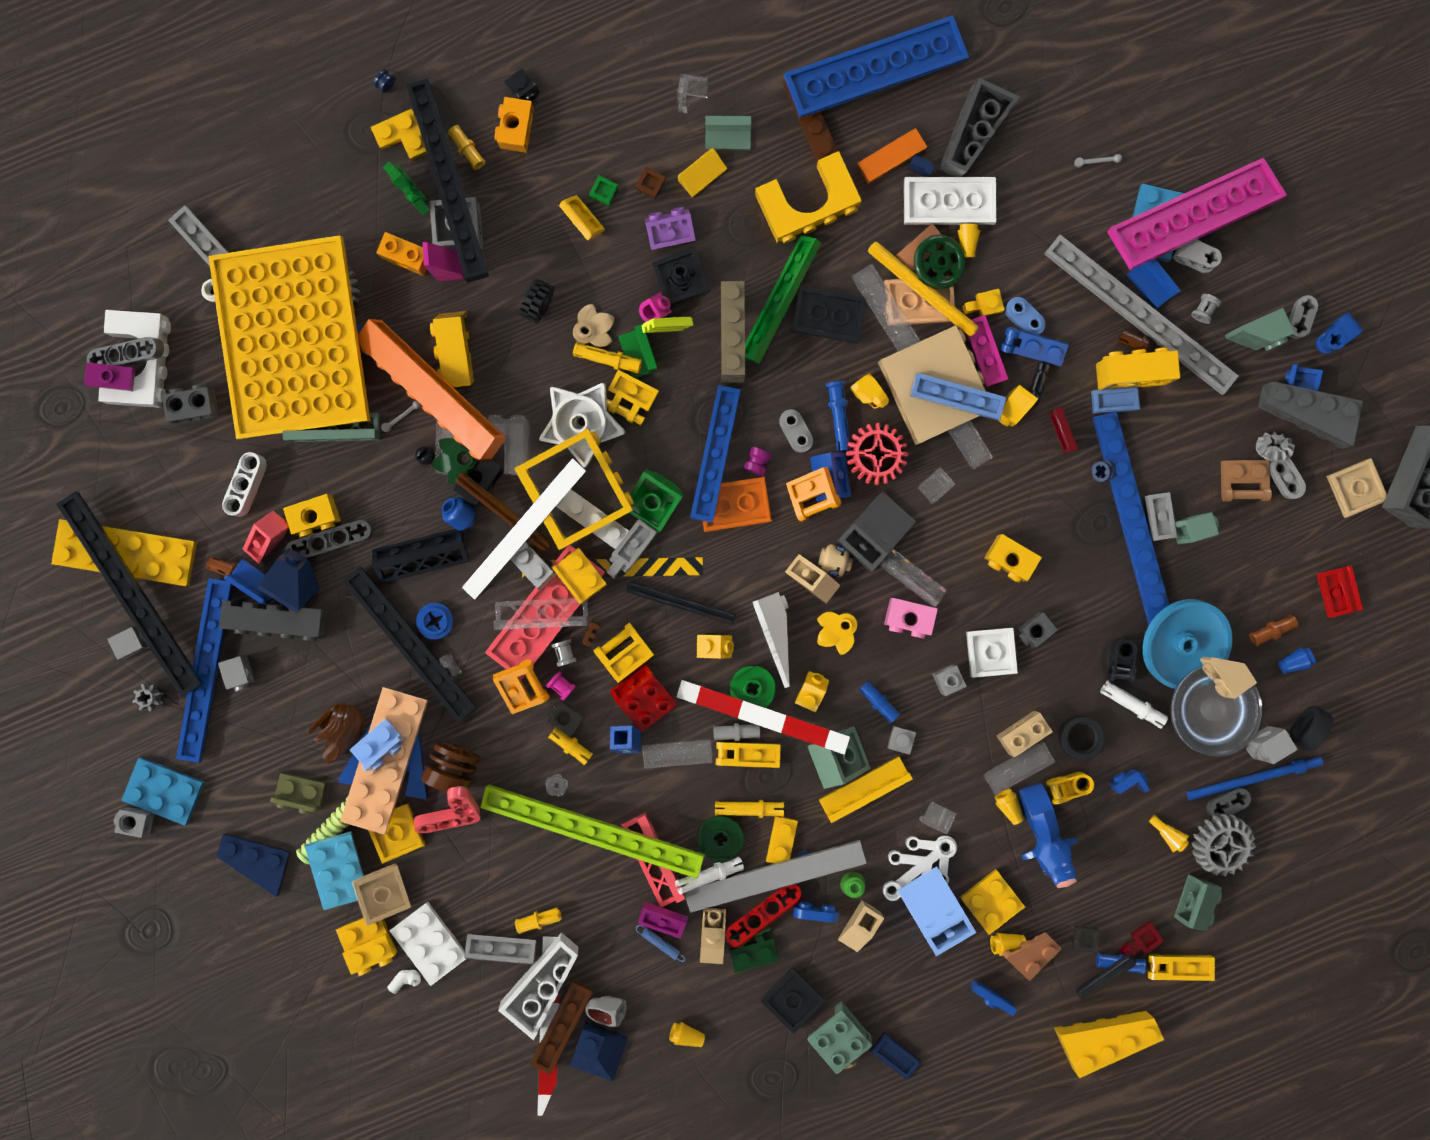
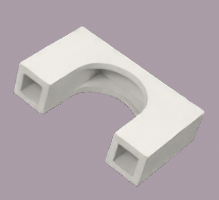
M105 310L104 333L112 337L159 338L164 344V353L158 359L147 361L144 370L134 378L133 392L99 388L98 401L113 405L162 408V395L166 394L165 389H163L164 380L167 378L165 362L169 354L167 336L171 331L168 317L158 313ZM153 347L146 348L147 351L153 349Z

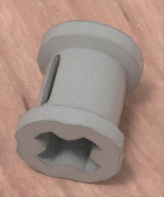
M1202 294L1201 302L1198 308L1192 312L1191 316L1201 323L1209 324L1212 321L1211 316L1214 310L1221 305V301L1210 294Z
M571 639L551 645L556 651L558 658L557 666L577 661L576 657L573 656L570 646L572 643Z

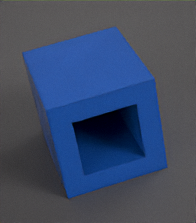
M634 726L610 727V750L618 754L641 753V730Z

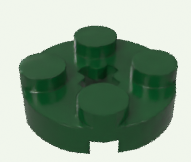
M724 815L713 816L705 820L699 829V848L711 861L727 862L733 859L742 849L744 841L742 829L738 822L731 817ZM719 833H723V836L727 837V841H723L722 845H719L718 841L714 840V836H718Z

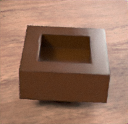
M645 167L635 189L656 200L666 181V177Z

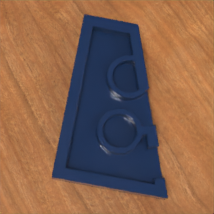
M225 833L222 835L216 857L277 897L280 894L291 851Z

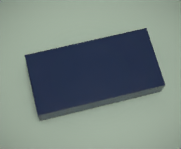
M885 1032L882 1033L870 1049L871 1053L906 1080L910 1078L921 1063L919 1058Z

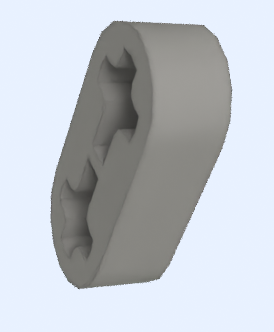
M1306 295L1294 303L1289 321L1295 333L1289 337L1299 339L1310 332L1318 309V302L1314 297ZM1308 302L1307 306L1310 309L1304 312V306H1301V304ZM1301 320L1300 328L1303 330L1297 333V328L1294 325L1298 324Z

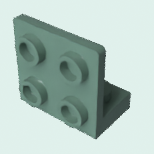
M842 1001L835 1006V1015L807 1038L808 1042L836 1074L840 1073L872 1047L871 1035Z

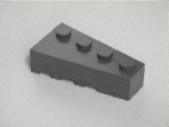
M978 78L970 87L938 170L954 177L964 175L1020 96Z

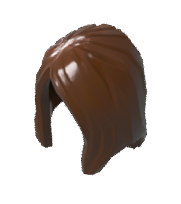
M347 703L336 704L326 710L308 729L310 735L317 727L323 729L314 738V741L319 743L327 739L322 751V756L326 763L330 764L336 761L362 732L365 718L357 707Z

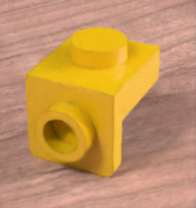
M697 635V658H732L734 650L732 635Z
M809 671L795 704L816 712L827 691L829 680L821 674Z

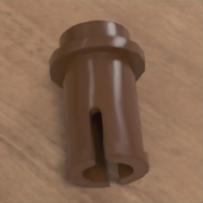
M1124 329L1118 339V343H1122L1135 350H1146L1149 340L1146 339V336L1140 337Z

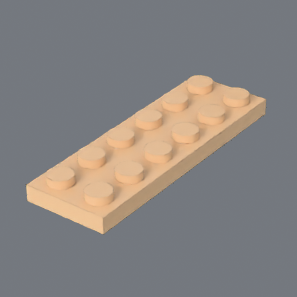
M382 688L369 732L384 719H388L405 739L401 743L403 747L394 755L389 753L383 759L385 763L376 771L372 769L365 771L359 761L340 822L384 835L387 834L428 700L388 688Z

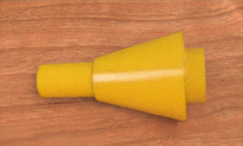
M1156 815L1150 818L1149 822L1160 831L1159 833L1172 852L1177 850L1181 852L1187 847L1189 835L1163 823Z

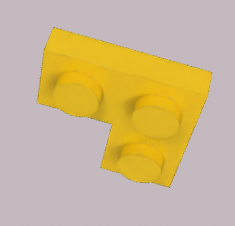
M412 108L371 127L381 150L402 141L411 161L427 155Z

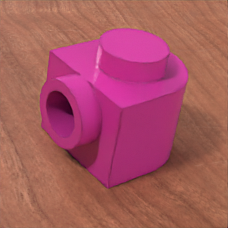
M661 292L641 303L639 307L640 316L645 322L653 318H663L672 312L669 299L662 296Z

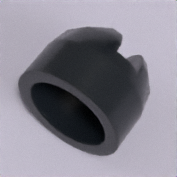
M420 447L415 452V459L421 465H429L434 460V453L428 447ZM427 450L428 453L420 460L419 457Z

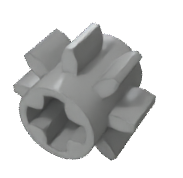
M147 683L141 684L142 690L133 691L136 696L132 702L140 706V711L146 708L149 711H155V705L163 704L161 695L164 692L157 690V684L151 685L150 688ZM150 694L151 698L147 700L146 696Z

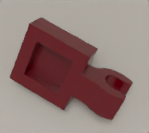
M1147 921L1130 933L1133 940L1123 944L1119 949L1124 955L1131 954L1135 956L1140 950L1146 955L1163 943L1164 940L1152 923Z

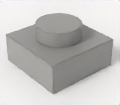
M893 726L887 748L910 755L916 732Z

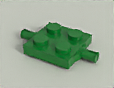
M390 161L383 166L394 186L400 188L405 194L406 199L422 215L426 214L430 210L425 204L428 200L414 185V182L399 165L394 167Z

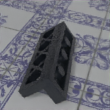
M456 529L372 549V565L381 584L469 562V556L464 546L463 532ZM460 549L462 556L455 558L448 555L450 551ZM430 556L440 558L438 562L430 563L426 561V559ZM412 561L417 563V566L410 569L404 567V564ZM391 567L396 570L394 573L384 575L382 568Z

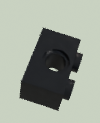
M490 459L477 460L476 465L469 469L466 475L472 479L473 474L481 472L483 478L479 485L490 492L505 469ZM454 483L455 487L453 490L480 507L482 503L459 484Z

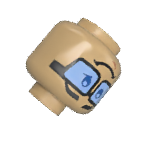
M830 544L826 548H822L818 565L827 574L841 577L845 571H850L853 558H849V551L847 549Z

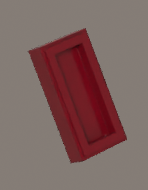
M1062 406L1050 411L1049 416L1063 452L1068 454L1077 450L1078 447Z

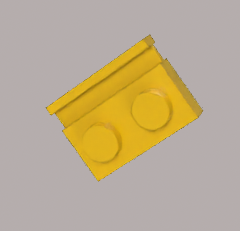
M580 548L560 561L558 565L552 567L580 605L607 586L606 582Z

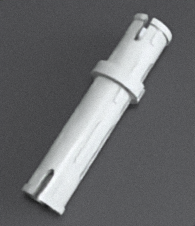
M1106 681L1100 691L1101 694L1137 714L1138 718H1144L1160 729L1168 720L1167 715L1151 707L1150 703H1144L1110 681Z
M737 856L724 863L717 862L713 867L701 871L698 879L688 876L676 880V887L685 884V886L677 890L682 895L719 879L722 881L726 879V876L744 870L743 864L734 866L741 863L742 860Z

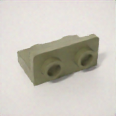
M282 772L279 776L275 796L271 797L270 802L276 803V807L281 809L293 807L299 809L298 812L311 815L313 812L321 809L327 782Z

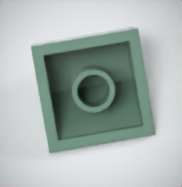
M1281 308L1229 332L1225 337L1227 340L1253 350H1259L1264 347L1268 351L1287 342V336L1295 332L1284 308Z
M855 726L837 732L850 737L845 755L815 744L808 745L824 789L843 785L871 769Z
M1188 874L1174 918L1189 928L1208 931L1209 926L1214 922L1216 904H1219L1222 898V887Z

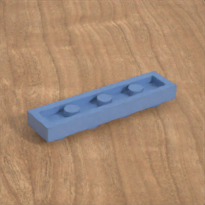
M920 373L915 374L910 396L998 421L1001 419L1006 397Z

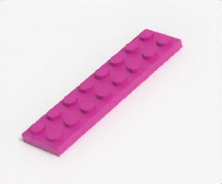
M1263 157L1110 227L1107 233L1128 268L1132 270L1283 200L1287 194Z

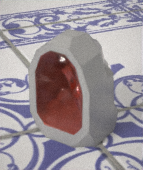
M604 996L589 1000L585 1009L587 1016L596 1023L608 1027H619L625 1017L627 1005L626 1000L622 998Z

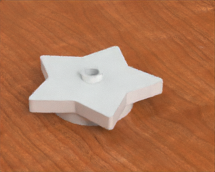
M600 383L579 394L557 387L550 388L553 416L541 434L540 441L560 444L588 428L591 432L596 431L601 442L625 434V430L607 412L605 383ZM581 417L585 420V426L579 425L578 421ZM586 438L568 447L582 467H587L594 453Z

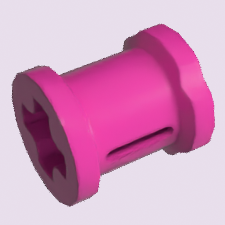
M559 671L546 687H551L561 696V700L564 701L576 685L568 682L562 676V672Z

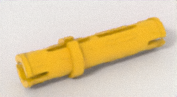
M576 342L574 346V357L614 367L615 370L623 369L637 374L640 373L642 359L626 356L619 351L618 353L610 352Z
M759 800V802L715 801V808H725L715 809V816L784 817V810H774L775 808L784 809V802H763V800Z

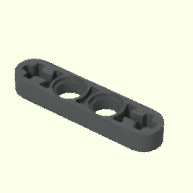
M144 337L91 350L87 355V362L127 366L154 360L163 355L164 344L159 338ZM134 346L137 349V354L135 358H133L131 354V350ZM153 347L150 351H146V348ZM116 350L119 352V359L117 362L114 360V353ZM101 357L105 358V360L98 361Z
M357 520L293 540L286 545L285 551L288 548L295 550V545L300 548L307 546L309 551L303 550L299 553L306 559L366 541L373 535V527L368 521ZM359 525L367 527V531L364 532L365 536H362V534L351 535L350 531L359 530ZM338 531H343L346 534V540L342 544H338L334 538ZM320 537L324 541V547L317 551L313 547V541Z

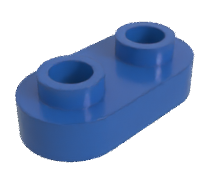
M799 902V905L794 906L793 916L805 920L839 922L840 911L835 910L836 906L823 904L822 907H813L812 903Z

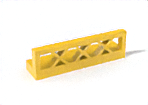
M897 756L819 798V801L830 822L833 823L913 779L900 757Z

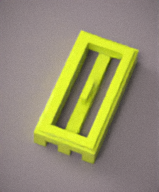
M692 317L653 318L643 323L642 330L643 333L683 331L693 326Z

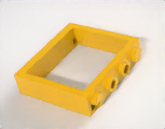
M589 428L514 468L534 504L542 494L528 469L586 438L623 508L565 538L553 514L550 512L543 522L559 550L633 511L631 505L635 504L629 492H623L620 486L623 484L619 473L617 471L613 473L609 465L612 464V460L607 451L602 453L598 444L602 442L596 431L591 432Z

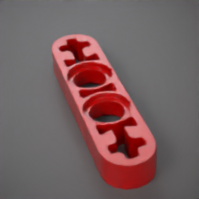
M792 884L781 887L732 924L725 933L727 943L734 948L743 946L796 906L802 898L799 886ZM790 889L792 892L796 890V898L793 900L790 897L785 900L787 906L783 907L782 902L777 897L781 896L783 900L787 897V890ZM771 902L779 905V911L773 915L766 911L767 905ZM752 916H757L761 919V924L758 928L753 929L748 926V920ZM744 923L750 934L746 935L744 931L740 934V941L737 942L735 939L731 941V933L733 931L736 933L742 931L743 928L740 925Z

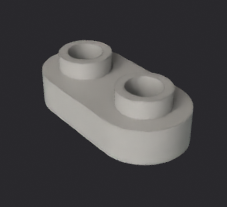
M796 410L784 411L780 416L779 424L791 448L798 453L807 452L812 447L813 437L802 416ZM788 417H793L795 419V423L793 425L787 423ZM799 437H804L806 439V443L804 445H800L798 443L797 439Z
M1289 458L1282 462L1270 461V476L1280 493L1287 499H1297L1303 496L1306 491V484L1292 460ZM1277 465L1282 467L1281 472L1277 471ZM1289 484L1293 485V492L1289 491Z

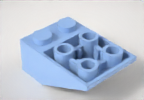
M937 866L897 890L936 956L976 933Z

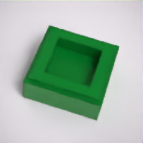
M598 175L589 193V197L610 207L619 189V185Z

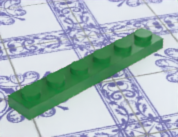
M800 236L745 343V360L760 364L821 245V242L816 238Z

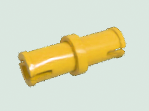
M459 125L451 127L447 134L458 147L460 155L465 156L474 170L483 167L486 161L475 149V143L466 137Z
M558 726L548 736L549 739L564 749V753L571 754L583 765L593 755L592 752H589L580 745L575 737L572 739L559 729Z

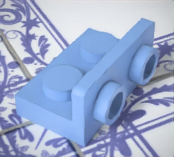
M384 719L353 746L350 751L360 761L365 771H370L371 769L376 771L385 763L383 759L389 753L394 755L403 747L401 743L405 739L388 719Z

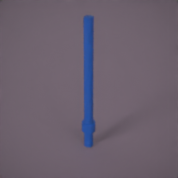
M1320 756L1308 760H1295L1289 765L1187 791V797L1189 800H1194L1292 773H1305L1307 769L1322 766L1323 760Z

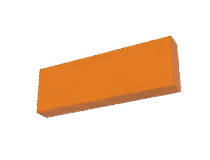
M915 128L857 163V166L867 183L870 184L912 159L914 155L922 153L927 149V146Z

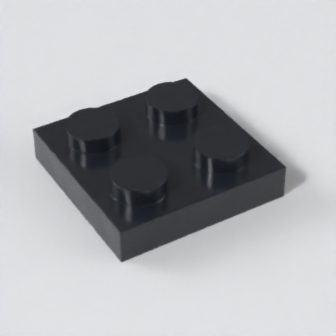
M793 966L760 999L793 1034L826 1002L825 998Z

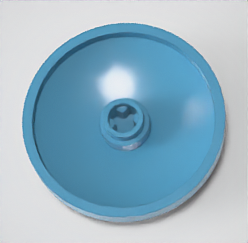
M1186 599L1170 604L1155 616L1145 633L1143 658L1147 669L1162 684L1176 689L1178 683L1186 674L1197 667L1203 666L1200 658L1203 656L1228 660L1232 648L1230 624L1218 608L1205 601ZM1209 677L1201 681V685L1208 683Z

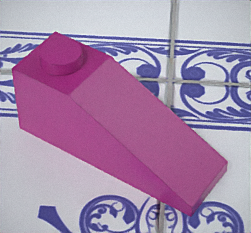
M422 242L424 266L437 281L465 279L456 250L429 242Z

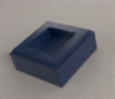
M914 155L908 169L924 177H929L935 165L928 160Z

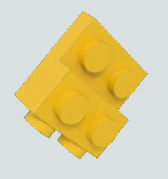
M360 918L336 929L344 949L342 954L351 975L354 973H358L359 976L370 972L372 970L371 966L379 963L380 967L387 965L393 961L392 957L398 952L384 919L367 926L364 918Z

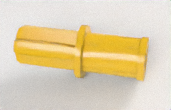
M558 908L540 913L535 911L534 915L516 919V930L518 934L536 928L540 930L542 926L560 921L562 919L561 912Z

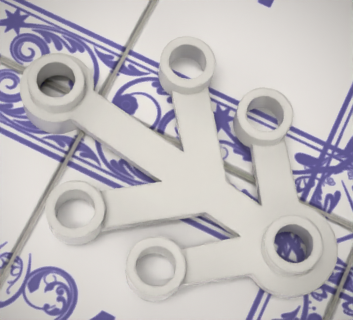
M947 835L940 836L936 841L920 840L916 836H909L906 839V846L910 850L915 851L920 848L933 851L927 856L901 854L897 850L890 851L888 860L891 864L898 865L902 863L915 866L896 881H888L884 884L883 894L890 901L898 900L901 896L897 890L911 882L919 874L923 875L930 871L932 864L938 859L939 871L946 877L945 881L948 884L949 858L953 857L957 851L955 840ZM910 840H917V845L915 847H910ZM943 843L949 844V848L946 851L941 849ZM893 854L899 855L897 861L891 860ZM890 886L896 887V891L892 894L888 893Z

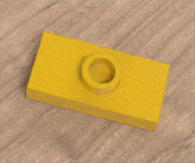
M577 195L560 203V208L587 240L595 238L605 231L601 223Z

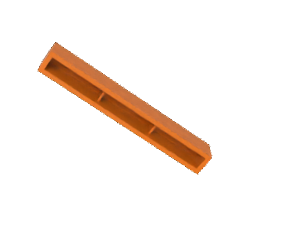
M368 319L358 334L360 350L366 355L371 356L380 369L387 371L396 384L403 386L407 390V395L417 400L426 413L433 415L442 428L449 430L454 435L455 441L466 446L470 450L469 453L477 460L492 459L506 440V437L382 320Z

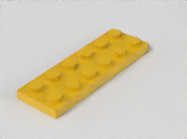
M59 519L51 564L100 572L67 520ZM102 526L135 578L190 586L197 542Z

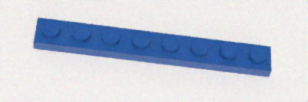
M208 578L193 661V668L204 684L187 695L176 759L197 763L202 762L219 668L218 663H220L226 630L219 628L222 600H231L233 584L225 580Z

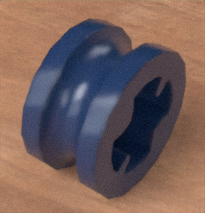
M383 69L375 77L373 85L376 88L380 87L382 93H386L394 85L395 76L389 75V72Z
M1108 460L1095 463L1091 470L1093 478L1099 482L1111 480L1116 472L1114 464ZM1102 467L1106 468L1104 472L1105 475L1101 474V472L1103 471Z

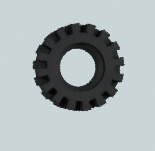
M538 278L535 279L523 298L524 301L521 303L519 315L538 324L542 316L545 315L549 303L552 301L555 290L554 286Z

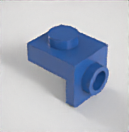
M1293 364L1292 370H1287L1285 383L1319 391L1324 372L1323 370L1302 368L1298 364Z
M1133 769L1116 774L1113 777V781L1109 783L1112 790L1118 794L1123 793L1135 784L1145 793L1150 791L1147 786L1149 781L1141 771L1138 772Z

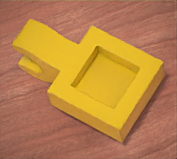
M999 289L979 293L975 296L976 301L967 302L962 306L964 315L979 311L980 316H990L1005 311Z

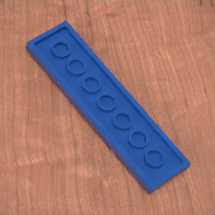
M952 15L786 72L784 79L799 118H803L967 61L969 55Z

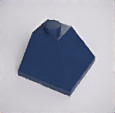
M288 548L278 557L257 587L296 613L320 589L309 560L291 548Z
M585 1022L570 1067L613 1081L628 1036Z

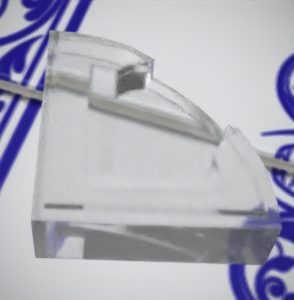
M446 654L439 658L443 667L448 668L451 676L456 677L462 673L451 654Z

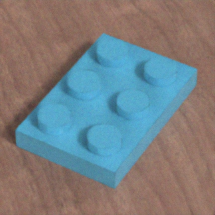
M352 832L305 844V850L323 910L358 901L351 881L363 877L364 873Z

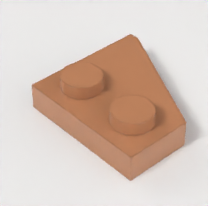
M1044 932L1032 940L1021 943L1020 949L1012 953L1006 950L1002 955L1031 981L1062 948Z

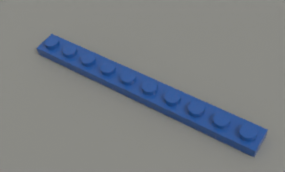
M1117 411L1093 417L1092 419L1103 460L1111 461L1115 466V476L1109 482L1147 622L1150 625L1155 616L1165 607L1169 606Z

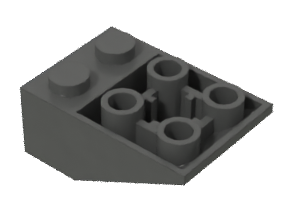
M882 491L836 542L847 549L869 572H872L916 521Z

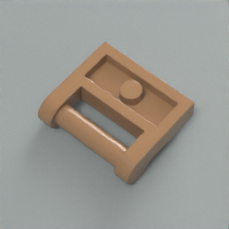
M1221 461L1222 501L1231 502L1232 499H1261V501H1270L1272 497L1270 461ZM1231 484H1260V490H1232Z

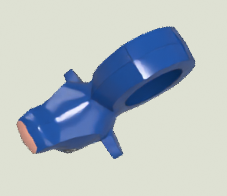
M1041 783L1020 789V800L1037 842L1034 849L1021 855L1023 860L1036 858L1043 873L1052 879L1057 888L1068 887L1076 883L1077 878L1072 863L1070 846L1078 843L1077 838L1063 839L1059 836V827L1053 806Z

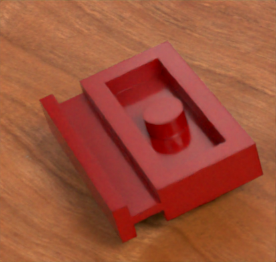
M1352 565L1316 573L1328 618L1363 610Z

